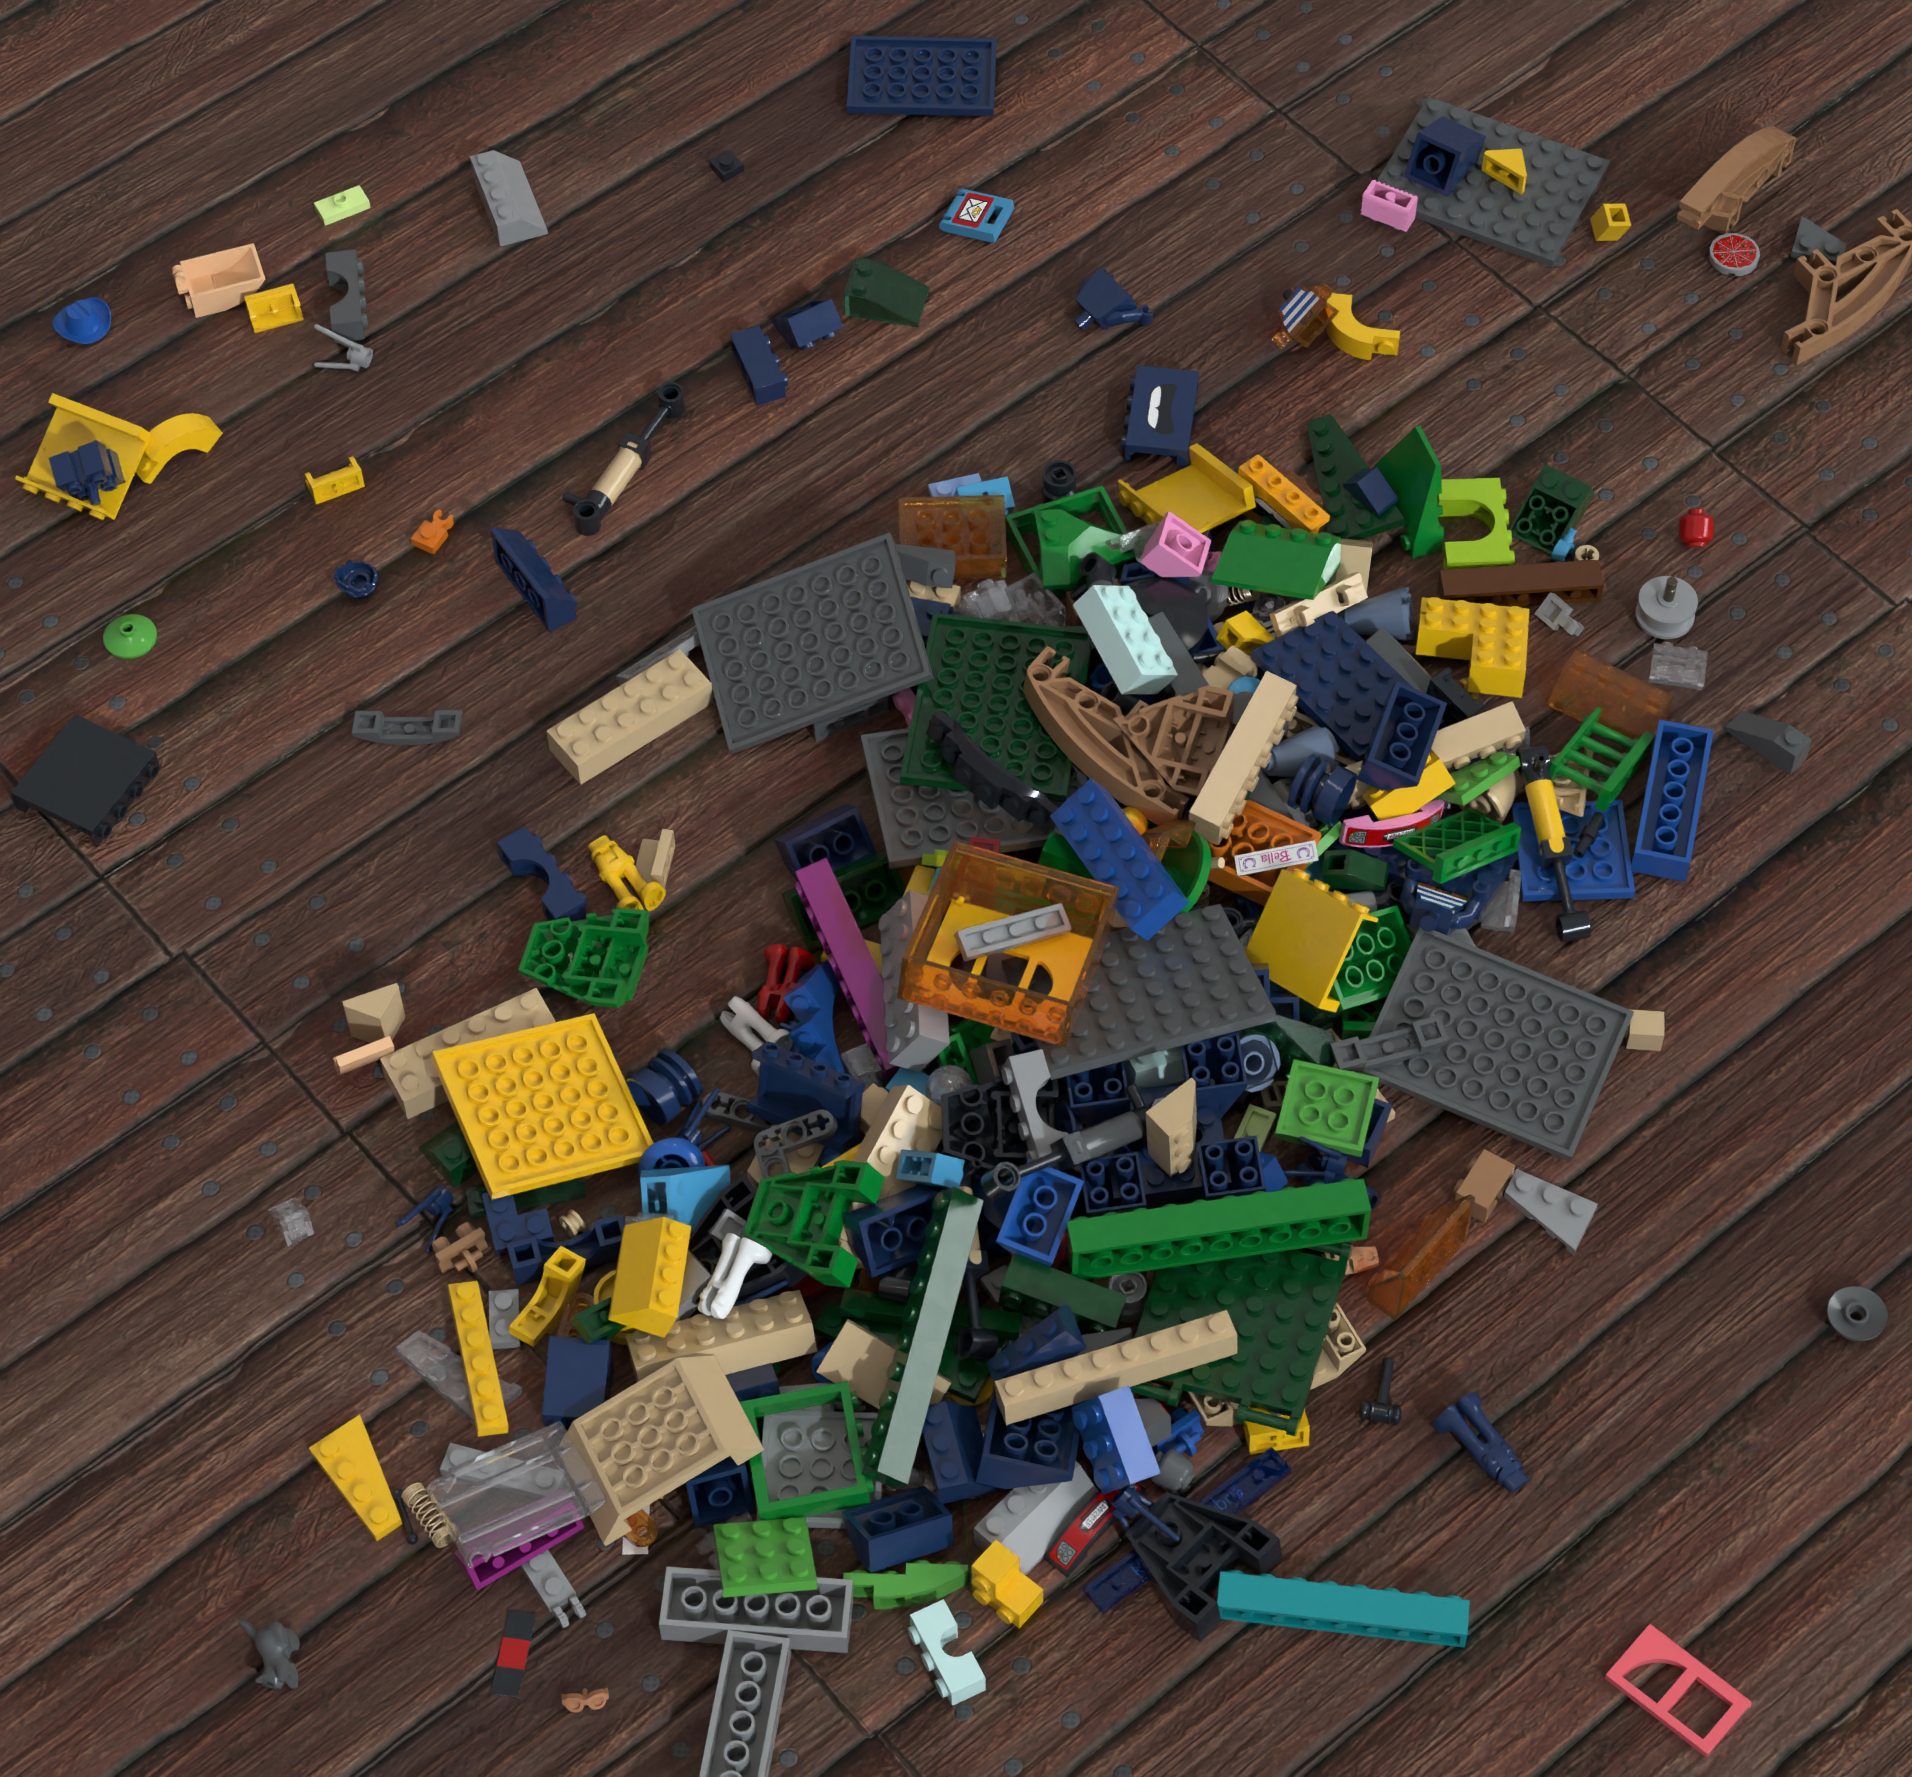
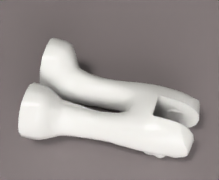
M734 996L728 1002L729 1007L736 1015L728 1011H722L720 1016L722 1024L752 1052L762 1046L764 1042L752 1032L751 1028H754L766 1042L777 1043L785 1049H791L793 1041L788 1035L789 1032L784 1029H775L743 999ZM753 1059L751 1067L759 1076L760 1062Z
M727 1233L722 1242V1253L707 1287L700 1293L698 1310L707 1316L712 1315L716 1319L726 1318L736 1302L749 1268L754 1263L767 1264L773 1254L767 1248L745 1237L741 1239L735 1234Z

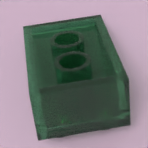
M856 257L843 294L844 315L918 328L930 287L880 261Z
M1276 1014V1021L1240 1030L1244 1035L1260 1034L1271 1040L1279 1052V1070L1288 1078L1294 1059L1333 1067L1335 1064L1330 1043L1337 1041L1325 1029Z

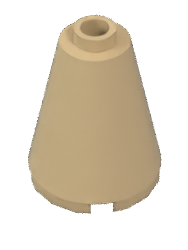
M1516 769L1466 805L1459 806L1462 811L1472 807L1501 824L1524 783L1523 778Z

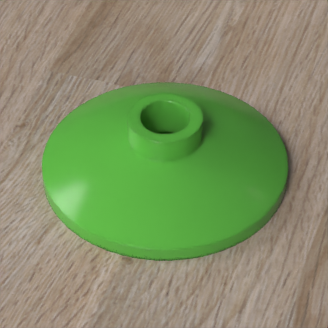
M137 614L116 618L106 627L103 634V642L107 651L113 656L122 659L137 658L146 654L152 649L157 640V630L154 623L147 617Z

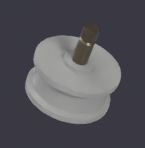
M1672 576L1653 578L1647 581L1640 589L1635 610L1636 621L1643 631L1653 637L1660 639L1681 637L1693 626L1698 606L1697 594L1692 586L1682 579Z

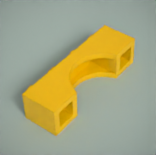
M1247 611L1227 619L1216 637V640L1226 650L1233 645L1248 656H1251L1252 650L1275 639Z

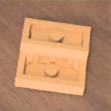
M390 1036L334 1057L333 1061L337 1074H344L394 1052V1045Z

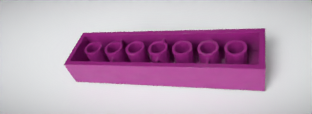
M824 858L796 871L795 873L799 881L795 882L794 885L826 956H828L847 1002L851 1005V1010L860 1030L866 1028L862 1031V1034L871 1054L877 1053L873 1058L883 1080L889 1078L891 1081L900 1067L889 1064L888 1051L886 1049L887 1027L885 1026L886 1009L883 1000L884 982L827 858Z

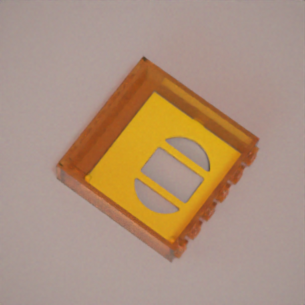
M953 840L902 957L897 998L1066 1047L1112 930L1120 888ZM949 901H950V902H951V903H950V906H949V908H948V910H947V913H946V915H945V917H944V920H943V922H942V924H941V927H940V929H939V931H938V934H937V936H936V938H935V941H934V943H933V945H932V948H931V950H930V952H929V955H928L927 959L924 960L925 957H926V955H927V952H928V950H929V948H930V945H931V943H932V941H933V938H934V936H935V934H936V931H937V929H938V927H939V924H940V922H941V920H942V917H943V915H944V913H945V910H946V908H947V906H948V903H949ZM1062 903L1072 928L1069 933L1002 951V953L1029 961L1018 987L980 976L988 955L976 959L971 973L950 967L953 959L961 953L954 936L957 931ZM1037 965H1042L1051 977L1052 990L1049 995L1028 990Z

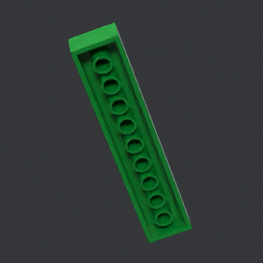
M1347 1178L1336 1183H1314L1308 1187L1301 1188L1285 1187L1280 1191H1257L1251 1195L1238 1197L1228 1195L1217 1200L1207 1201L1200 1199L1189 1204H1167L1161 1208L1154 1209L1138 1208L1132 1212L1119 1214L1109 1212L1103 1216L1091 1218L1081 1216L1067 1221L1066 1254L1070 1274L1086 1280L1367 1239L1371 1206L1364 1179L1354 1180Z

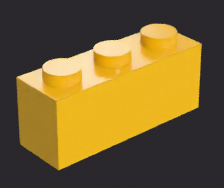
M1431 749L1421 779L1416 787L1381 791L1371 786L1362 797L1377 821L1412 814L1456 783L1441 759Z

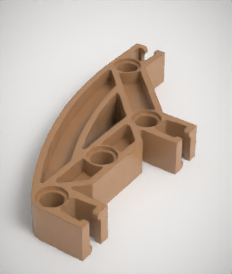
M1770 126L1743 139L1723 155L1680 200L1679 208L1682 210L1678 212L1676 219L1697 230L1704 224L1722 235L1728 233L1729 225L1735 226L1739 221L1743 201L1747 202L1771 174L1778 177L1782 172L1781 168L1787 167L1791 163L1796 138L1775 126Z
M1897 209L1891 211L1888 223L1885 216L1877 218L1873 232L1874 238L1837 256L1835 266L1818 249L1811 251L1809 264L1806 262L1807 258L1805 256L1797 258L1793 276L1809 292L1805 321L1785 331L1781 350L1785 354L1791 352L1790 348L1795 347L1792 361L1796 365L1836 345L1862 327L1883 307L1898 288L1912 261V224ZM1857 286L1840 301H1835L1837 295Z
M1047 646L1028 667L1023 686V692L1032 710L1047 733L1085 775L1107 789L1112 797L1127 807L1139 810L1146 819L1163 829L1176 826L1177 818L1181 820L1185 815L1189 797L1176 792L1172 787L1164 783L1162 775L1113 720V718L1122 715L1120 706L1072 678L1066 677L1070 663L1069 658L1063 656L1060 664L1054 669L1050 668L1051 659L1056 654V651ZM1140 700L1128 715L1139 712V709L1147 707L1148 704Z

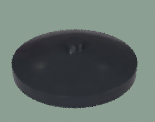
M1165 578L1141 579L1124 585L1129 586L1133 590L1136 600L1148 618L1163 611L1190 656L1199 649L1207 635L1208 613L1202 598L1193 589L1178 581Z

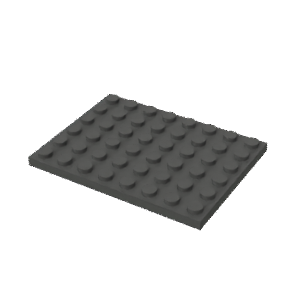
M1428 97L1376 182L1380 181L1381 184L1385 183V185H1390V187L1395 189L1398 188L1399 191L1403 190L1413 196L1417 195L1415 216L1417 219L1553 268L1610 167V161ZM1442 116L1486 136L1479 159L1448 197L1404 177L1417 133ZM1522 148L1527 172L1524 193L1519 194L1481 171L1483 155L1487 150Z
M890 532L691 608L728 749L732 754L934 679L894 538Z
M910 728L861 735V746L889 869L921 865L923 854H934V849L951 851V857L958 858L959 853L964 854L971 836L1000 839L999 853L1044 847L1049 834L1046 835L1027 818L1018 822L999 805L993 809L989 808L972 792L900 784V773ZM1074 763L1072 765L1067 799L1090 779ZM1051 801L1058 808L1064 803ZM1055 826L1052 832L1063 835L1059 828Z
M1221 904L1188 913L1178 914L1148 941L1133 932L1129 927L1090 937L1089 939H1093V943L1077 982L1082 986L1083 994L1079 999H1070L1057 1035L1029 1027L1028 1029L1037 1050H1043L1051 1076L1050 1079L1053 1080L1276 1021V1012ZM1016 956L1001 960L1002 970L1014 996L1029 962ZM1037 965L1022 1002V1007L1041 1002L1052 990L1051 977L1042 965Z
M1419 927L1369 1038L1411 1027L1414 1021L1440 1015L1449 1042L1432 1051L1401 1062L1355 1072L1379 1077V1082L1571 1162L1634 1011L1435 930L1426 932Z

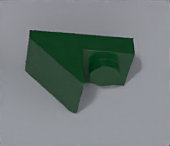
M612 1297L574 1315L570 1321L587 1345L599 1339L609 1340L626 1327V1325L608 1320Z

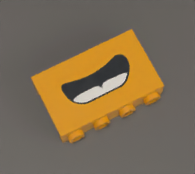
M1255 455L1238 468V475L1252 484L1256 503L1255 508L1243 514L1256 524H1260L1261 517L1265 515L1274 524L1281 526V528H1301L1306 530V532L1318 534L1319 528L1330 520L1329 514L1260 455Z

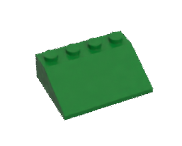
M1251 520L1240 521L1229 534L1211 578V583L1314 600L1340 567L1341 537L1332 536L1326 532L1318 534L1306 532V530L1301 528L1286 529L1276 524L1261 525Z
M1397 905L1369 913L1378 918L1377 922L1362 920L1328 994L1340 1002L1339 1011L1388 997L1412 944Z

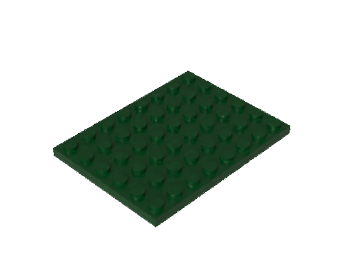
M933 613L926 653L934 679L918 685L900 773V784L969 791L951 776L954 767L939 755L941 746L926 734L933 713L941 710L952 720L958 721L971 740L1004 769L1028 785L1043 792L1049 801L1065 802L1067 800L1073 762L1057 746L1038 720L1023 692V686L1028 667L1049 646L1056 651V654L1051 659L1050 668L1054 669L1060 664L1061 658L1066 656L1070 659L1066 677H1070L1086 687L1092 653L1087 630Z

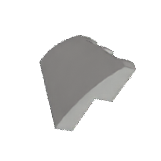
M689 1249L687 1251L676 1321L687 1319L698 1308L696 1300L703 1289L707 1287L712 1277Z

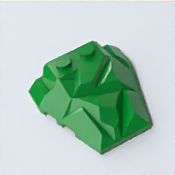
M617 908L612 909L613 914L597 917L596 913L586 914L587 919L571 922L570 918L567 917L534 923L518 970L520 974L587 1004L619 1008L625 1004V1001L633 999L648 954L646 937L649 931V913L647 910Z

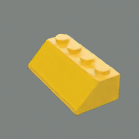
M660 1217L624 1226L608 1320L662 1338L666 1337L678 1317L691 1232L690 1225L666 1217Z

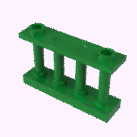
M1597 707L1591 715H1585L1580 724V729L1556 758L1551 757L1549 771L1552 783L1558 775H1561L1595 792V796L1598 797L1595 808L1605 813L1649 756L1656 735L1646 730L1640 739L1635 738L1633 740L1598 723L1602 709ZM1592 733H1596L1629 749V753L1624 752L1622 754L1589 737ZM1581 747H1584L1618 765L1617 767L1613 766L1610 768L1578 751ZM1571 760L1605 777L1606 782L1603 780L1598 782L1566 765Z

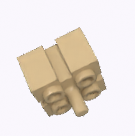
M1233 645L1226 652H1221L1214 661L1215 666L1212 665L1208 668L1202 663L1197 664L1209 686L1226 690L1234 680L1240 677H1255L1258 666L1250 659V656Z

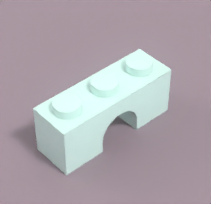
M944 1599L910 1614V1627L907 1628L909 1636L914 1645L919 1644L924 1652L921 1654L923 1663L928 1671H934L937 1677L935 1684L941 1697L947 1696L950 1704L953 1706L985 1691L986 1678L972 1651L960 1657H952L942 1650L946 1643L958 1638V1625Z

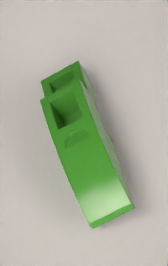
M918 1560L913 1563H906V1574H899L895 1571L873 1574L864 1570H854L851 1573H843V1579L853 1580L854 1597L873 1598L874 1609H896L924 1604L942 1598L968 1584V1565H962L956 1561H949L944 1564H931L925 1560Z

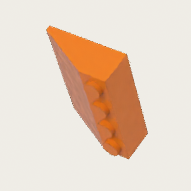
M1248 799L1240 816L1235 814L1232 821L1234 826L1227 839L1222 838L1219 845L1207 841L1211 851V858L1222 857L1225 860L1224 868L1210 869L1207 880L1265 907L1281 870L1294 872V869H1300L1305 872L1308 863L1238 876L1234 856L1315 840L1317 847L1322 835L1312 828Z

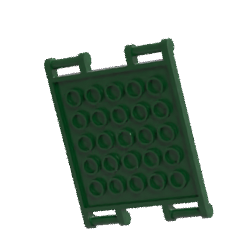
M1343 1242V1244L1336 1243L1308 1247L1309 1249L1340 1256L1338 1261L1299 1252L1300 1249L1157 1269L1135 1338L1227 1310L1237 1333V1354L1148 1381L1171 1387L1170 1390L1141 1383L1131 1386V1392L1167 1401V1405L1174 1407L1178 1406L1183 1390L1237 1403L1239 1406L1235 1422L1245 1424L1248 1421L1284 1430L1287 1435L1296 1436L1351 1257L1353 1244ZM1250 1407L1289 1416L1290 1418L1286 1419L1250 1410Z

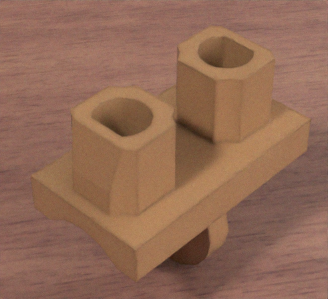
M465 1222L455 1230L456 1236L459 1238L458 1241L450 1244L446 1237H440L432 1242L437 1266L442 1274L454 1267L457 1271L465 1267L471 1273L477 1271L478 1268L475 1261L482 1258L483 1254L481 1251L488 1248L482 1228L475 1229L469 1222Z

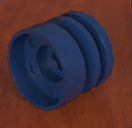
M1313 753L1298 770L1292 782L1287 805L1293 809H1297L1300 806V811L1303 814L1308 813L1315 805L1313 817L1332 827L1340 819L1351 799L1357 782V774L1342 766L1336 767L1330 774L1331 762L1327 759L1321 762V757Z
M663 1048L656 1057L650 1059L648 1068L641 1067L626 1080L636 1105L648 1118L660 1126H666L681 1112L680 1106L688 1107L693 1102L692 1100H696L703 1094L702 1085L693 1069L677 1053Z

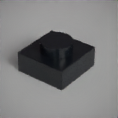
M730 150L709 160L710 168L723 182L744 172V164Z

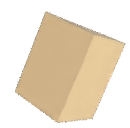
M397 983L342 1001L351 1036L369 1043L388 1036L393 1040L406 1018Z

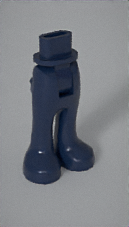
M1471 1392L1463 1396L1456 1406L1452 1404L1433 1421L1432 1427L1440 1434L1449 1431L1454 1433L1468 1449L1481 1469L1492 1479H1497L1496 1483L1499 1486L1504 1485L1508 1492L1512 1494L1529 1481V1478L1522 1471L1524 1466L1518 1461L1513 1449L1495 1430L1483 1413L1480 1396L1477 1392ZM1463 1417L1467 1418V1420L1478 1430V1432L1484 1438L1485 1443L1481 1442L1478 1439V1437L1471 1430V1428L1463 1419Z

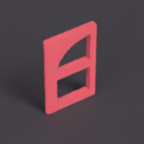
M1652 1624L1646 1626V1629L1605 1675L1607 1681L1706 1758L1752 1704V1701ZM1649 1663H1667L1684 1670V1673L1658 1703L1654 1702L1623 1678V1676L1634 1668ZM1696 1680L1731 1706L1704 1739L1669 1713Z

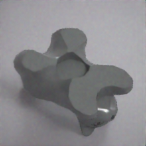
M243 1619L239 1620L238 1625L255 1642V1646L264 1662V1671L255 1679V1682L262 1683L263 1687L267 1686L275 1690L281 1689L286 1682L291 1689H296L299 1681L298 1672L294 1662L290 1659L291 1653L299 1650L300 1646L296 1633L289 1628H285L282 1623L273 1621L269 1626L261 1627L257 1631L250 1622Z

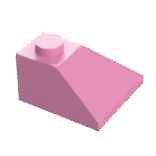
M1168 511L1145 545L1140 563L1161 577H1199L1202 574L1212 540Z

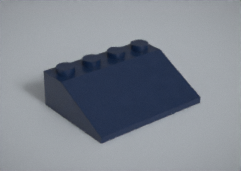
M994 1384L976 1483L1011 1489L1072 1481L1080 1432L1074 1425L1071 1407L1080 1403L1006 1425L996 1401Z

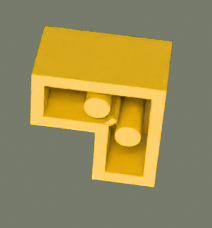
M996 1539L971 1566L972 1594L974 1598L982 1605L986 1606L988 1604L995 1609L999 1618L1005 1623H1013L1020 1629L1043 1603V1589L1020 1572V1558Z

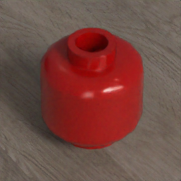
M1688 509V515H1683L1679 518V540L1685 543V547H1707V543L1713 540L1714 519L1712 516L1704 514V509Z

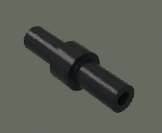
M1595 812L1589 824L1582 829L1579 835L1580 841L1573 852L1577 858H1583L1589 846L1595 843L1599 835L1598 829L1605 818L1602 813Z

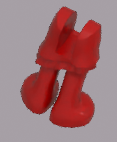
M773 944L765 947L763 954L765 961L769 964L765 986H762V989L758 992L757 1012L767 1021L771 1008L777 1009L776 1024H785L792 1010L783 998L797 983L801 971L807 972L814 968L816 958L808 951L798 947H792L789 955L786 946ZM789 957L783 984H778L782 968Z

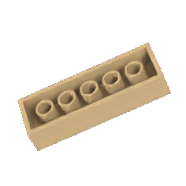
M679 649L547 730L549 750L581 785L714 703L712 683Z
M1268 671L1265 672L1189 812L1188 827L1201 834L1207 841L1219 845L1222 838L1227 839L1234 826L1232 821L1235 814L1240 816L1247 802L1244 800L1247 792H1253L1259 780L1257 775L1260 768L1265 769L1272 756L1270 751L1273 744L1278 745L1285 732L1283 727L1286 721L1291 722L1297 710L1295 706L1299 698L1296 696L1297 685Z
M534 988L381 1057L380 1062L383 1075L408 1120L449 1101L431 1060L432 1051L547 1025L556 1021L537 988Z
M908 1084L892 1086L852 1160L867 1162L885 1177L877 1201L917 1185L896 1179L901 1150L934 1153L942 1138L941 1107ZM851 1202L848 1212L869 1204ZM844 1223L837 1246H841L858 1259L857 1269L865 1268L849 1242Z
M800 1290L787 1291L777 1296L755 1299L750 1303L734 1306L724 1319H716L712 1315L697 1314L691 1318L676 1321L665 1338L641 1330L625 1334L631 1365L637 1382L676 1358L714 1355L724 1374L727 1375L817 1352L812 1321Z

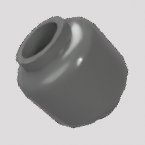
M1174 1448L1169 1449L1165 1454L1159 1451L1155 1458L1161 1474L1150 1477V1479L1165 1492L1174 1494L1178 1491L1182 1493L1196 1475L1192 1472L1194 1464Z

